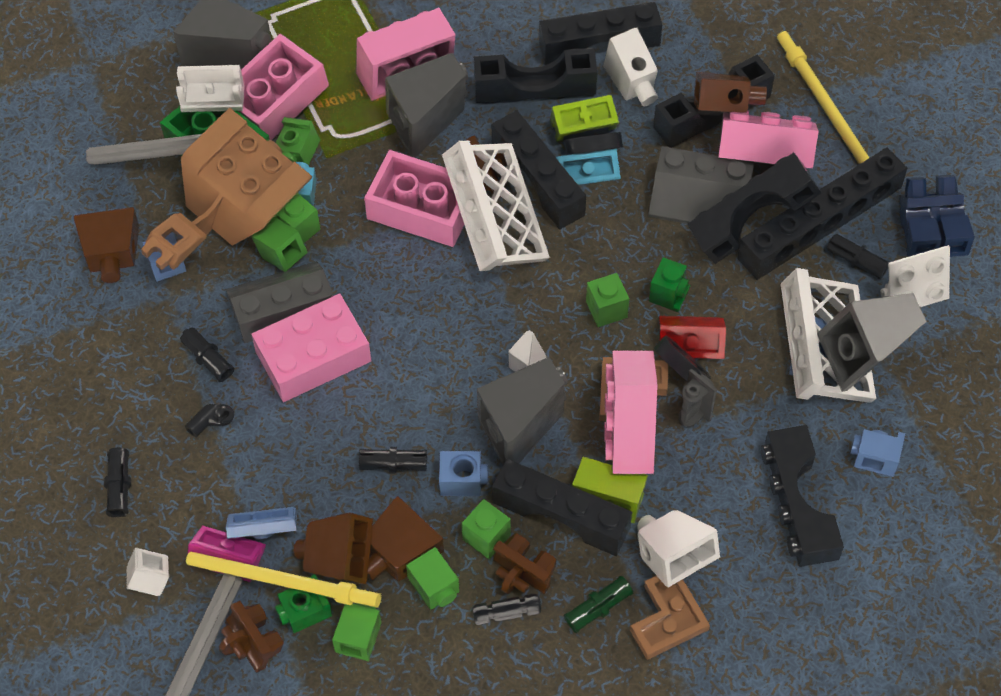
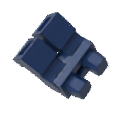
M953 175L936 176V192L926 193V178H906L905 194L899 195V202L901 205L900 220L907 243V257L948 245L950 246V257L969 255L975 236L969 217L965 215L964 194L958 192L956 177Z

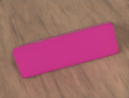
M202 526L189 543L188 553L196 552L258 566L266 544L243 537L227 539L226 532ZM241 577L242 580L247 581V582H251V580H252V579H247V578Z

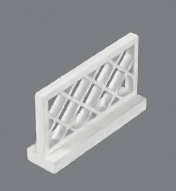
M469 140L458 141L442 154L479 271H489L495 266L543 262L550 258L512 143L471 145ZM497 153H504L507 162L506 168L494 159ZM474 154L485 162L482 169L478 167ZM490 167L502 176L499 183L487 174ZM506 181L515 187L516 196L504 188ZM483 182L495 191L492 198L487 195ZM499 196L511 204L509 211H506L496 203ZM516 209L524 215L525 225L514 217ZM493 212L504 220L501 227L497 225ZM509 225L521 233L518 241L506 232ZM526 238L534 244L536 253H532L523 246ZM502 240L514 249L511 255L507 256Z
M796 268L781 283L796 398L808 400L813 395L867 403L873 402L876 399L872 370L859 380L863 384L864 391H859L852 386L848 391L842 392L839 384L836 387L825 385L824 370L836 382L837 379L829 361L820 353V340L817 333L821 328L816 324L814 315L817 313L828 324L834 317L823 305L828 301L838 312L842 311L846 306L835 296L836 292L848 294L849 302L860 301L858 285L809 277L808 270ZM811 288H815L825 298L821 303L811 295Z

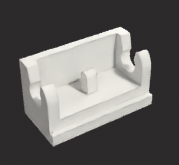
M240 65L179 66L177 68L180 86H177L176 89L181 112L226 111L228 108H231L233 111H243L245 85Z

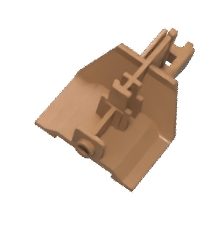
M228 108L187 148L181 157L186 207L197 215L198 218L191 222L181 213L171 215L150 232L145 245L141 249L142 254L148 258L153 252H160L162 255L156 260V266L163 270L169 265L174 270L206 239L207 234L212 229L233 246L265 228L269 221L312 179V175L295 161L292 162L284 156L281 148L274 141H266L247 125V121L231 108ZM172 231L177 234L178 242L174 245L165 239Z

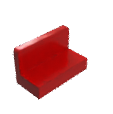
M659 316V341L665 335L670 337L692 358L725 359L726 325L724 318Z

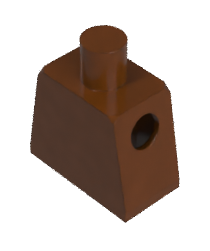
M696 72L693 103L698 110L747 113L748 104L765 105L767 87L751 86V81L747 77ZM738 89L735 97L728 98L731 90Z
M134 207L74 215L76 229L90 272L101 271V279L106 283L119 281L121 278L120 268L133 267L135 265L139 222Z
M398 496L372 526L367 579L370 581H374L385 570L397 581H401L407 577V564L434 547L437 548L440 554L444 552L443 538Z
M344 513L311 521L307 525L306 539H299L295 542L294 555L298 560H303V570L305 572L367 585L373 519L354 513Z

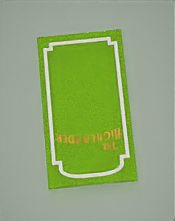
M289 0L255 12L268 19L272 41L279 34H282L324 66L329 86L303 110V113L307 120L312 121L320 138L319 145L326 158H332L334 155L397 132L386 112V95L371 101L356 75L357 38L369 31L379 30L363 0Z

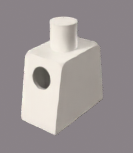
M636 27L611 37L603 67L625 100L638 97L642 106L654 103L658 99V95L653 88L658 71L639 30Z
M678 510L671 511L659 519H655L651 515H645L638 523L640 555L643 561L667 587L674 585L720 558L717 530Z

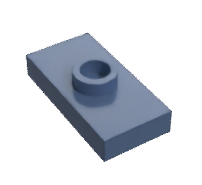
M287 507L229 514L226 522L227 539L247 536L264 539L271 537L274 533L296 531V508Z

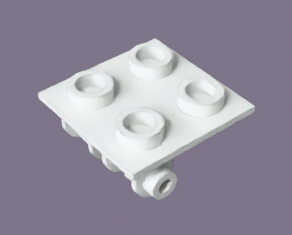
M949 245L888 263L889 283L880 290L881 297L914 293L920 307L949 299Z

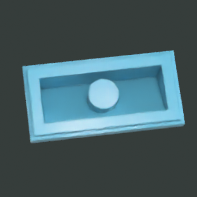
M617 148L556 157L578 185L621 179Z

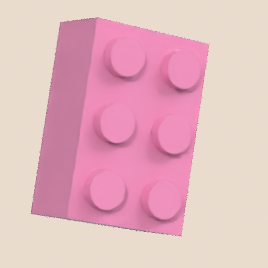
M440 8L421 12L417 16L404 21H396L388 27L377 31H369L358 37L356 75L371 101L386 96V77L453 52L454 54L455 33Z
M279 34L241 69L245 87L243 111L238 112L268 134L269 139L272 140L282 131L284 117L295 118L329 86L323 64L282 34Z
M749 110L747 113L724 112L719 143V157L775 164L779 159L787 157L794 152L806 168L813 169L818 128L816 123H812L811 118L806 116L794 115L792 120L781 119L780 114L772 112H761V117L749 115Z
M389 150L364 198L367 219L454 247L464 227V222L447 169Z
M340 293L251 334L256 354L283 403L371 362L369 342Z
M612 351V364H606L605 371L607 393H605L606 422H604L605 460H612L613 474H654L658 386L654 351Z

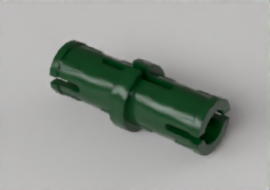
M619 576L599 592L593 591L588 594V599L570 612L565 613L564 618L570 628L575 633H578L598 617L604 618L609 615V610L628 596L633 595V590L623 576Z

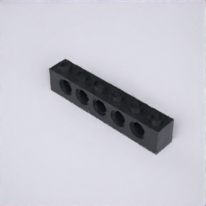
M886 147L822 187L820 195L796 211L789 208L741 238L737 259L756 280L762 278L900 190L908 167Z

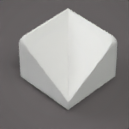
M530 330L526 331L508 351L509 368L515 372L546 358L542 347L534 333Z
M135 548L127 565V589L160 596L169 579L168 556Z

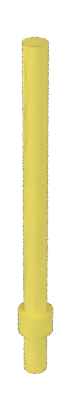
M787 31L779 33L777 39L786 52V59L792 67L797 68L858 164L869 159L862 145L806 61L807 56L802 48L795 45Z
M189 552L186 558V563L190 566L335 598L337 603L346 605L358 603L378 608L381 602L380 593L357 589L355 584L341 581L339 584L196 552Z

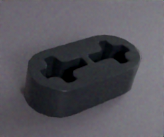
M621 132L566 139L564 140L566 155L623 148Z
M665 335L654 347L658 355L687 382L690 369H693L699 375H705L711 379L709 373L670 337Z

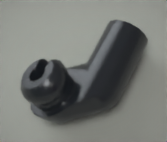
M207 404L185 425V428L197 438L207 426H225L230 424L234 418V410L225 404Z

